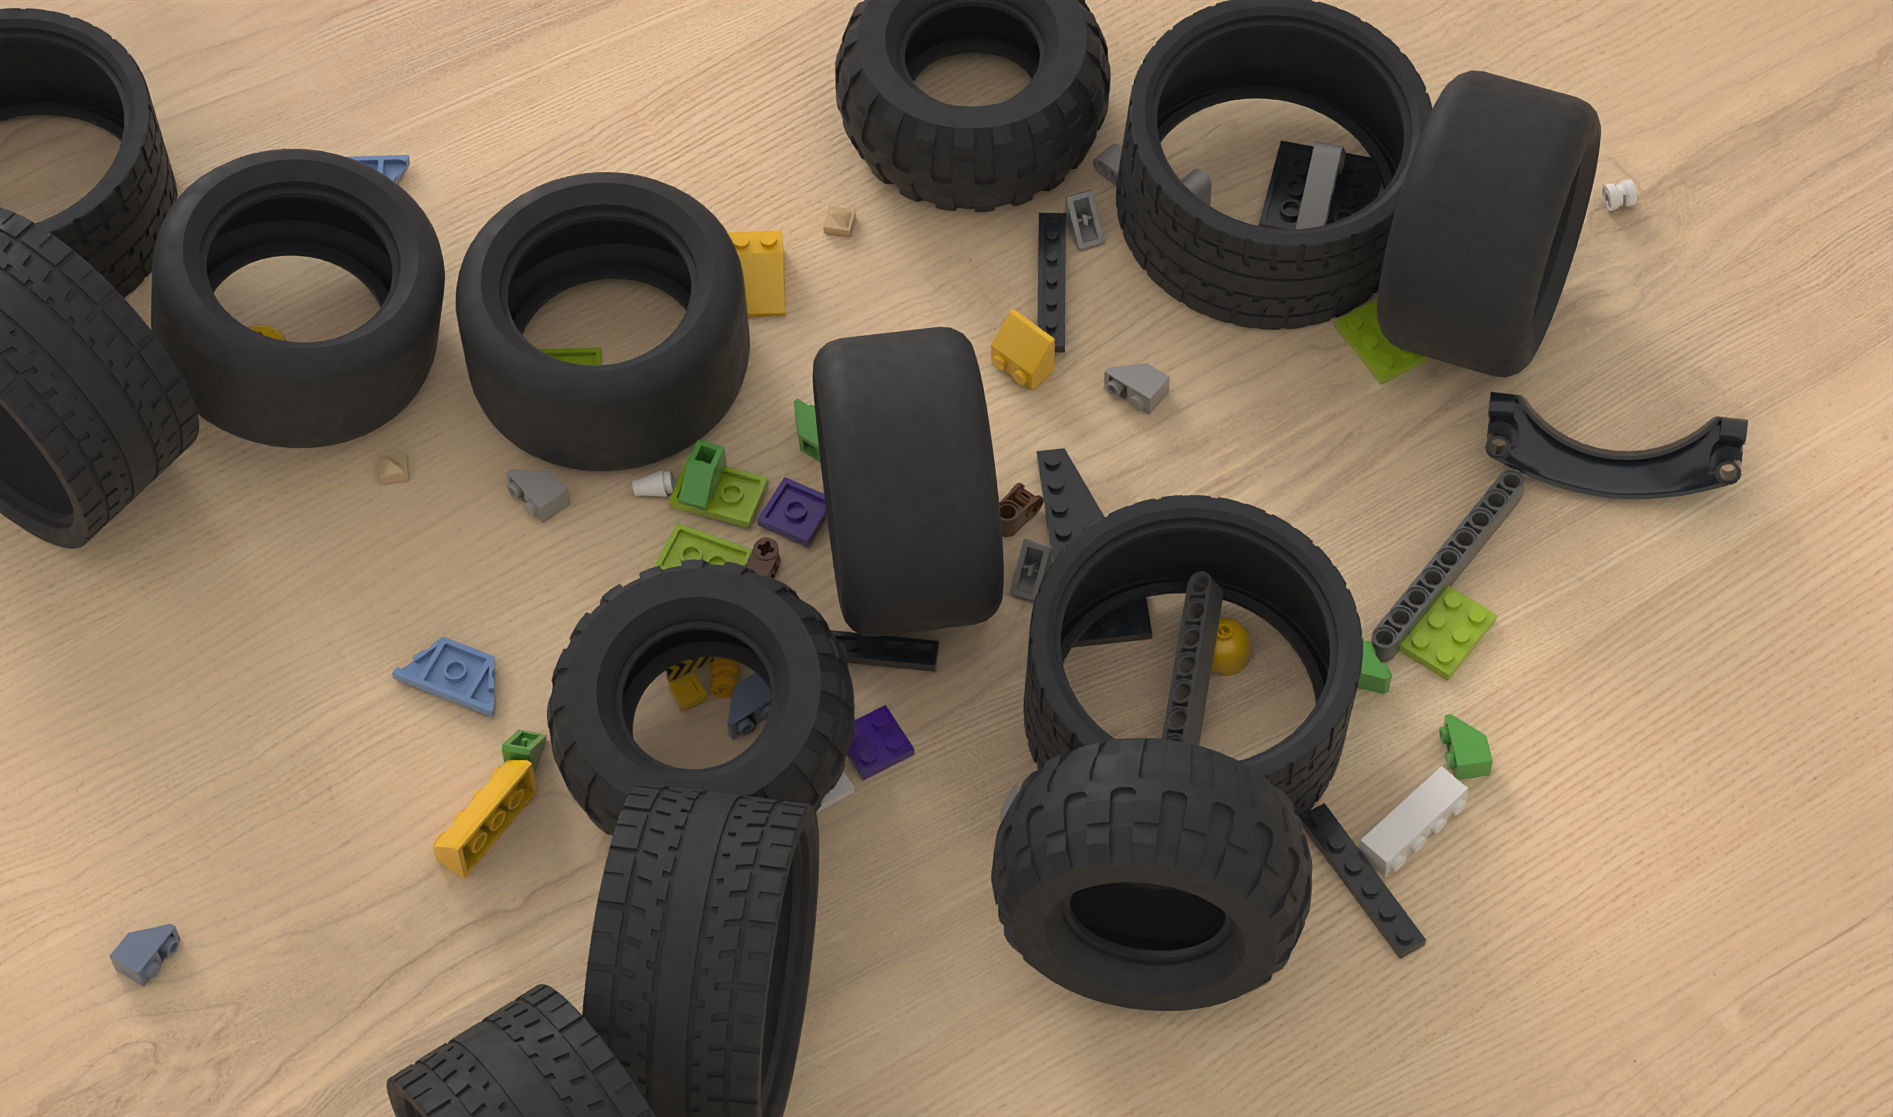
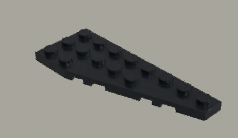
M1065 448L1037 451L1038 469L1053 561L1062 550L1066 549V545L1076 535L1083 532L1090 524L1104 517ZM1143 598L1109 612L1090 626L1072 648L1152 639L1147 599Z

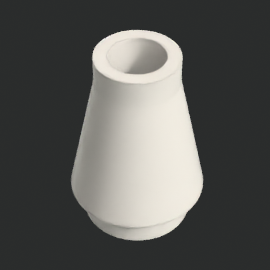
M662 469L640 479L633 480V492L636 497H669V494L673 493L675 488L674 475L672 471Z

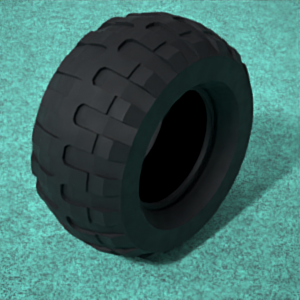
M864 0L857 4L851 15L835 61L837 107L842 116L845 132L860 157L866 161L872 173L884 184H895L899 188L900 194L916 202L925 200L934 203L936 208L947 211H956L957 208L975 209V212L995 211V207L1007 204L1018 206L1032 201L1033 195L1041 190H1053L1064 181L1065 175L1068 174L1070 169H1077L1083 162L1108 112L1111 83L1108 47L1094 14L1090 11L1085 0ZM966 53L991 54L1007 58L1018 64L1032 78L1030 83L1017 95L1004 102L986 106H957L942 103L927 95L914 83L915 78L933 62L948 56Z
M692 559L682 561L681 566L664 570L660 566L649 568L639 573V579L628 583L624 587L619 583L602 596L600 605L591 614L586 612L579 620L569 638L570 643L567 649H563L551 680L553 684L552 693L547 705V724L550 731L554 760L570 794L586 812L589 819L603 832L613 836L627 797L633 788L640 783L734 794L743 797L780 800L781 803L783 801L811 804L816 812L822 806L821 802L824 796L836 786L843 773L845 759L853 742L855 733L854 689L844 652L829 629L828 623L812 605L801 600L797 596L796 591L768 575L763 577L756 574L751 568L737 563L725 562L724 565L709 564L704 560ZM699 657H721L737 661L756 672L772 691L769 716L756 740L744 752L732 760L704 769L677 768L654 759L634 741L633 723L638 703L648 686L670 667Z
M1127 738L1097 742L1058 755L1045 762L1043 769L1032 772L1024 780L1020 791L1013 799L996 834L991 883L995 903L998 905L999 922L1004 925V936L1012 948L1023 955L1025 962L1049 980L1071 992L1105 1004L1148 1011H1183L1206 1008L1236 999L1265 985L1271 980L1274 973L1284 968L1292 950L1297 944L1310 911L1313 865L1305 834H1303V825L1301 819L1294 814L1292 802L1281 790L1271 785L1270 780L1264 775L1230 756L1199 745L1158 738Z

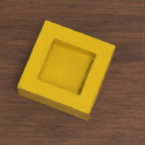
M694 672L668 684V690L682 712L708 700L707 693Z

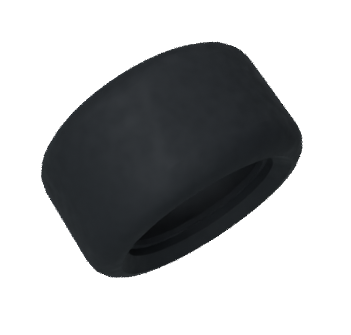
M1471 70L1459 74L1445 86L1429 115L1414 151L1399 196L1385 250L1378 290L1377 319L1382 334L1392 345L1405 351L1494 377L1505 378L1516 375L1531 363L1548 330L1564 288L1583 227L1595 179L1601 141V124L1596 110L1588 102L1575 96L1485 71Z
M277 149L249 154L220 165L201 176L176 199L168 211L154 246L151 330L166 349L185 380L198 415L221 430L255 443L283 448H316L348 442L382 427L395 418L417 395L429 374L437 349L445 288V268L439 239L433 225L417 202L402 187L370 166L338 154L310 149ZM278 256H302L330 262L353 274L372 292L380 305V309L365 324L343 336L318 342H290L262 335L242 325L222 307L214 292L227 277L250 263Z
M620 172L583 173L552 180L520 195L498 211L478 232L463 258L456 287V315L469 380L474 395L493 426L506 439L530 455L555 465L584 471H619L642 467L671 457L690 447L698 439L700 440L720 422L737 398L744 381L750 353L749 323L741 261L730 236L716 216L702 203L678 188L652 178ZM602 279H627L646 283L673 297L686 310L678 327L657 347L631 360L609 365H579L561 361L538 350L523 337V333L532 317L550 299L576 285Z
M932 327L846 337L826 343L819 349L814 358L812 378L830 545L838 599L844 621L854 632L872 637L968 626L987 621L996 614L1003 600L1004 557L999 495L989 417L980 368L972 343L963 333L951 327Z

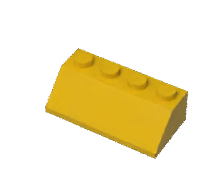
M507 760L501 768L498 767L493 771L485 787L475 792L467 808L464 811L458 812L449 829L439 834L436 838L433 849L438 862L464 879L538 793L531 762L528 760Z

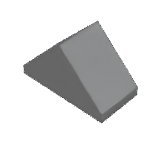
M1088 190L1065 197L1066 224L1077 248L1080 250L1105 243L1093 191Z
M1026 538L1023 540L1010 594L1035 601L1039 586L1052 564L1051 546Z

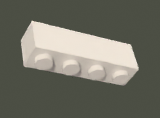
M1441 766L1360 840L1359 850L1367 861L1384 877L1392 870H1399L1412 851L1416 853L1425 845L1427 837L1433 832L1435 834L1439 833L1451 815H1458L1467 805L1468 788Z

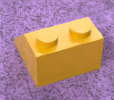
M1012 309L991 344V361L997 369L1004 370L1011 375L1016 383L1026 386L1033 391L1054 372L1055 339L1019 312Z

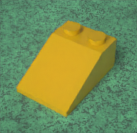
M782 230L727 232L741 261L748 317L785 316Z

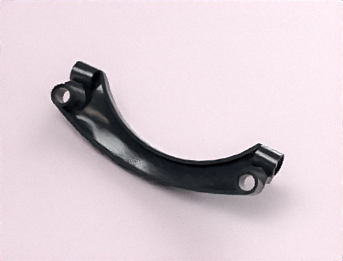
M1491 392L1485 448L1488 456L1536 480L1563 489L1617 499L1667 498L1704 492L1735 484L1741 477L1743 445L1746 442L1748 419L1716 416L1698 430L1673 443L1647 450L1615 451L1583 444L1559 432L1548 424L1522 395ZM1495 439L1503 440L1506 444L1503 446H1497L1493 444L1492 441ZM1730 464L1733 465L1735 469L1732 471H1725L1721 467Z

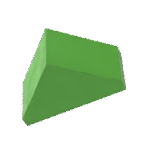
M518 729L502 744L504 763L507 760H528L532 763L535 774L547 735Z

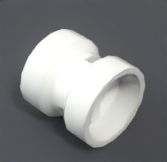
M1631 179L1622 180L1617 185L1610 183L1602 186V198L1608 211L1617 210L1623 205L1630 207L1637 204V192Z

